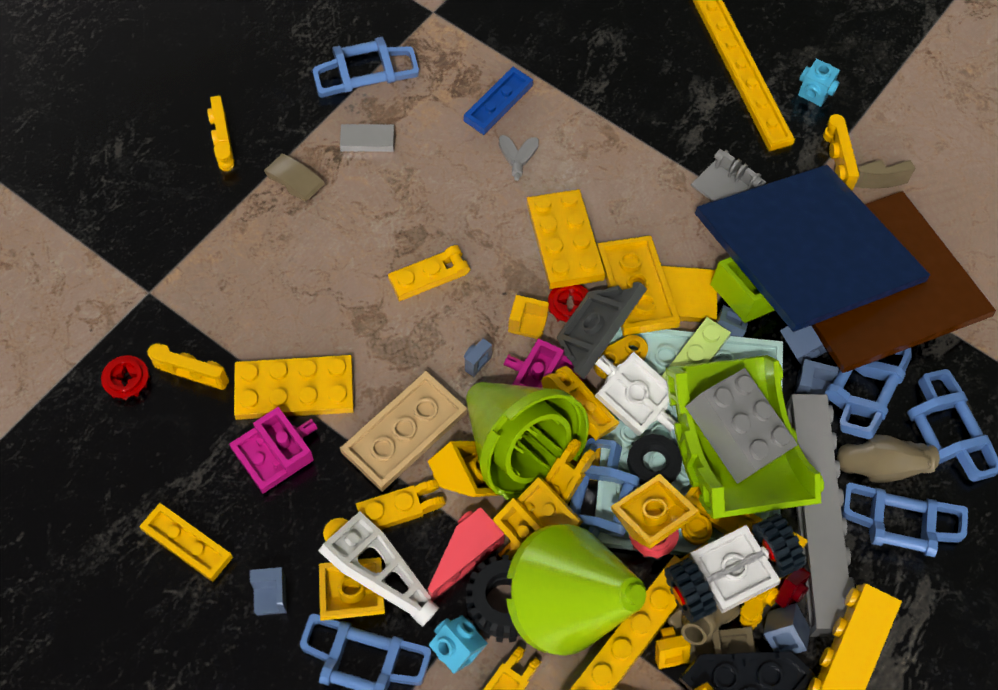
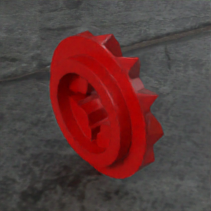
M582 285L553 289L548 297L550 314L556 317L557 322L561 320L567 323L589 291ZM569 296H572L571 300L575 304L571 311H568L567 305H565L567 300H569Z
M126 355L113 359L105 366L101 375V383L104 390L114 399L117 397L127 400L128 397L138 396L143 388H147V381L150 375L146 364L141 359ZM127 369L129 375L133 378L128 379V384L124 386L119 379L124 378Z

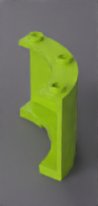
M764 355L666 368L670 406L676 405L679 422L673 424L682 461L692 487H699L702 495H699L701 505L713 519L821 503V492L824 490L823 478L821 473L807 460L799 444L737 484L685 407L703 391L745 368L797 442V434L795 429L791 428L781 386L783 370L778 360Z

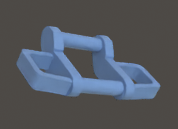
M377 37L375 41L343 48L340 45L332 47L335 59L313 68L317 92L321 98L343 92H351L353 88L385 81L393 83L398 80L415 78L419 75V67L414 49L410 46L387 47L383 37ZM374 51L378 52L384 71L350 78L345 62L346 57ZM390 56H409L413 69L394 72ZM338 67L342 84L323 88L319 75Z
M911 348L895 353L896 355L903 356L899 366L878 362L877 360L854 369L862 376L885 381L876 402L850 395L844 387L853 370L845 373L839 370L833 384L828 385L825 394L828 395V399L843 410L840 419V430L843 433L865 439H872L882 420L885 419L888 413L887 406L897 385L903 382L906 375L905 371L912 357ZM851 414L873 419L868 427L848 423Z
M948 369L924 374L918 380V384L927 401L907 411V414L911 421H915L926 444L934 445L938 449L940 456L939 464L957 457L972 482L996 476L998 474V457L988 435H984L966 403L968 398ZM941 380L950 394L938 397L931 381ZM955 407L971 439L959 441L942 448L926 416L933 412ZM981 450L989 469L984 471L978 470L969 453Z
M590 438L586 443L582 456L590 449L594 452L598 448L611 449L607 467L590 466L584 473L586 474L571 498L569 507L583 521L579 527L587 529L595 537L598 538L599 533L602 532L614 537L624 538L626 529L615 514L611 522L599 517L580 515V510L589 479L614 482L622 485L619 501L633 492L634 488H638L640 478L618 470L622 447L616 441L605 439L595 441L594 438Z
M848 483L843 490L842 517L868 527L871 544L882 546L883 544L921 551L925 556L935 557L938 551V541L958 543L967 536L968 509L965 506L937 502V500L928 498L922 501L886 493L885 489L871 488L855 483ZM851 493L872 498L870 518L853 512L850 509ZM885 505L923 513L921 539L886 532L883 523ZM937 511L958 516V533L936 532Z
M317 614L309 616L300 641V647L303 652L325 661L319 677V683L328 686L330 683L353 690H387L390 682L419 686L424 681L432 655L429 647L403 641V638L393 636L391 639L352 627V623L345 621H321L320 615ZM317 624L338 630L329 655L308 645L313 628ZM348 639L388 651L382 671L376 682L337 671ZM401 649L424 656L417 676L393 674Z

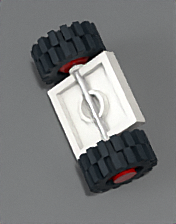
M774 514L752 526V533L748 526L745 525L691 552L689 558L664 570L670 591L687 620L694 623L716 612V604L721 613H724L779 585L781 581L779 578L806 565L804 561L806 558L802 553L804 550L798 543L797 535L793 534V528L791 525L788 526L785 518L782 519L780 514Z

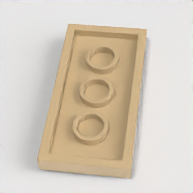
M425 371L341 446L340 451L383 492L467 414V407Z

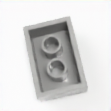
M745 368L703 391L685 406L737 484L798 445Z

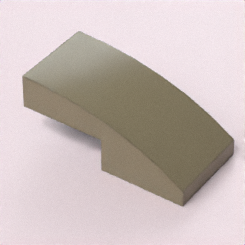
M283 153L264 170L269 179L284 185L289 194L306 202L325 185L324 181L314 172Z
M882 160L858 167L860 176L855 187L880 189L906 184L910 180L915 166L911 160L887 168Z
M753 628L718 629L709 639H706L704 644H691L690 663L700 654L756 653Z

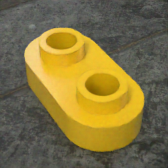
M629 335L609 345L602 355L607 359H612L615 366L623 363L633 352L645 361L648 345L642 337ZM634 345L638 350L633 351L629 346ZM594 365L596 374L606 379L608 375L597 365Z

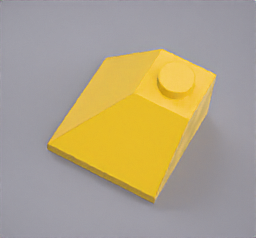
M450 441L428 460L433 476L441 488L470 497L499 495L495 494L483 480L475 441Z

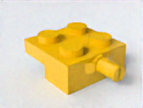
M538 477L518 498H513L492 519L510 540L509 544L498 553L500 557L502 555H509V560L514 556L522 542L538 529L549 525L561 524L580 526L583 523L579 516L542 477Z

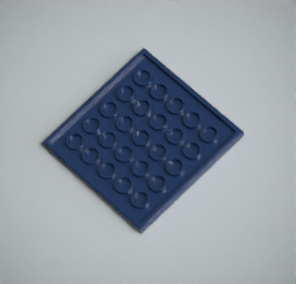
M828 165L697 206L695 215L793 332L926 282L930 276L927 270Z

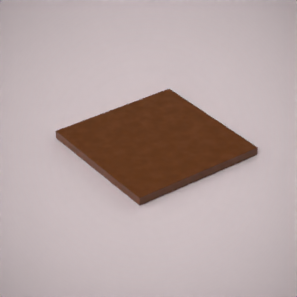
M901 191L865 205L930 274L928 280L811 326L841 372L845 373L993 317L996 310L907 195Z

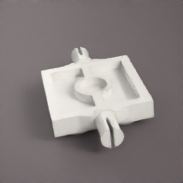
M635 352L631 353L623 363L617 366L613 365L604 355L598 359L595 365L608 376L604 385L594 397L638 436L643 434L648 426L657 420L669 432L674 429L673 424L678 422L665 412L669 404L667 381Z

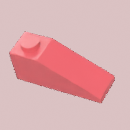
M481 507L475 512L468 511L458 520V525L428 587V593L432 601L437 599L504 544L505 534Z

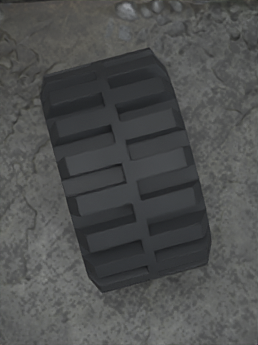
M502 555V560L498 561L496 556L489 558V564L485 565L484 562L479 564L478 571L472 572L470 583L467 584L466 588L467 613L469 619L473 620L476 630L479 631L481 629L484 637L490 639L491 636L496 637V642L502 643L503 638H509V643L515 642L520 634L516 630L509 613H501L493 609L487 601V595L497 586L511 585L512 579L507 578L512 561L509 560V555Z

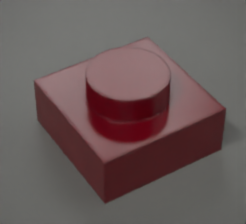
M803 567L791 573L785 578L774 602L784 609L793 601L800 602L809 589L805 584L811 573Z

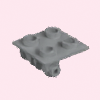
M719 149L714 156L716 160L691 184L693 188L713 202L765 185L766 181L761 178L760 173H755L748 168L746 163L742 165V160H735L728 150L723 151Z

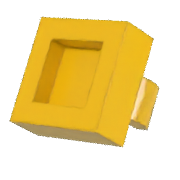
M673 626L660 629L662 638L656 641L655 660L658 669L690 663L691 644L682 635L676 636Z

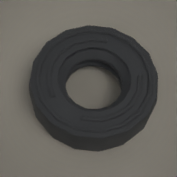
M650 434L634 442L628 453L627 465L630 474L640 478L639 484L641 485L659 473L668 482L672 483L681 471L682 456L679 448L671 439L663 435ZM652 451L661 453L666 460L665 468L657 472L647 469L643 463L644 455Z

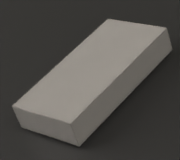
M341 124L340 150L345 152H394V124Z

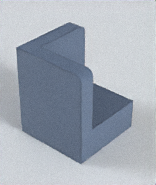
M789 326L780 330L800 365H802L804 359L812 361L827 352L812 326L795 332Z
M804 359L798 371L794 394H825L828 385L833 384L838 375L839 368Z
M282 567L250 570V583L254 589L255 614L287 613L286 576Z
M797 603L788 605L785 609L781 607L769 611L763 634L773 652H793L797 654L807 651L810 627Z

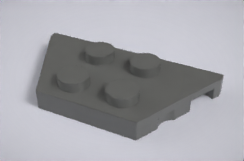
M634 282L632 288L624 290L620 286H614L606 290L599 289L588 292L558 334L557 339L564 348V353L572 362L574 372L581 379H585L646 292L647 289L641 282Z

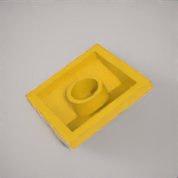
M660 473L611 506L612 512L632 539L649 549L700 515V511Z
M381 557L358 559V562L374 573L382 572ZM331 562L319 563L321 621L385 614V598L348 577Z

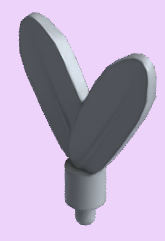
M505 135L499 137L500 150L512 166V176H514L515 181L520 179L523 173V166L538 149V138L532 137L527 139L518 151L510 138Z

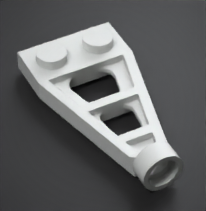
M360 511L323 543L319 549V552L342 573L408 612L422 627L438 611L439 607L431 600L429 593L385 534ZM367 548H374L384 560L385 569L380 573H374L358 562V557ZM391 572H396L407 585L408 591L404 594L398 592L385 583V578Z

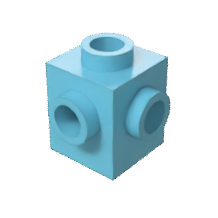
M816 59L811 68L806 66L799 80L803 83L798 96L821 107L828 95L833 96L840 82L836 81L840 70Z
M461 615L452 621L449 618L442 621L435 628L434 632L437 635L429 643V646L436 653L437 657L455 674L470 665L488 643L478 633L475 626Z

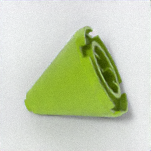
M478 382L469 389L466 395L481 474L486 485L495 494H499L506 500L511 501L513 498H518L538 477L545 479L556 459L561 457L573 439H577L582 444L573 458L576 462L579 460L586 445L589 421L583 405L569 393L551 388Z
M549 525L533 532L517 549L507 578L512 579L511 598H506L507 607L516 630L530 646L548 654L572 655L587 649L641 609L646 600V589L643 582L597 537L588 530L575 525Z

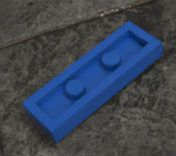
M512 67L464 114V122L485 135L533 86V79Z

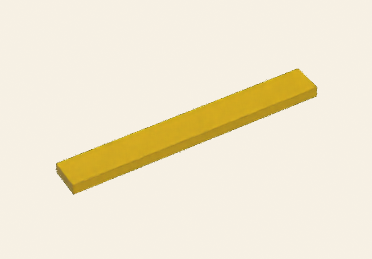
M692 0L768 151L793 145L795 139L723 0Z

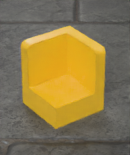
M516 295L509 317L508 332L541 339L548 317L549 303Z

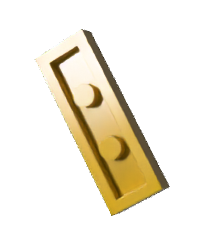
M161 503L156 506L139 526L143 532L212 582H214L233 558L231 553Z

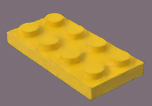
M580 189L527 197V208L549 289L604 281V268Z
M651 235L597 243L608 288L620 286L624 290L632 288L634 282H641L647 289L621 326L623 336L678 328L680 326V317Z
M342 355L235 362V419H258L277 407L281 409L286 417L354 413L352 356Z

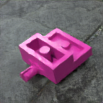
M539 338L525 361L508 354L504 362V366L519 372L512 385L543 388L541 380L549 373L555 374V371L563 366L569 367L574 372V366L564 356L563 349Z
M277 407L253 422V429L229 444L236 457L264 494L314 461L312 452L305 444L303 438L318 428L311 418L296 428L289 422L281 409Z

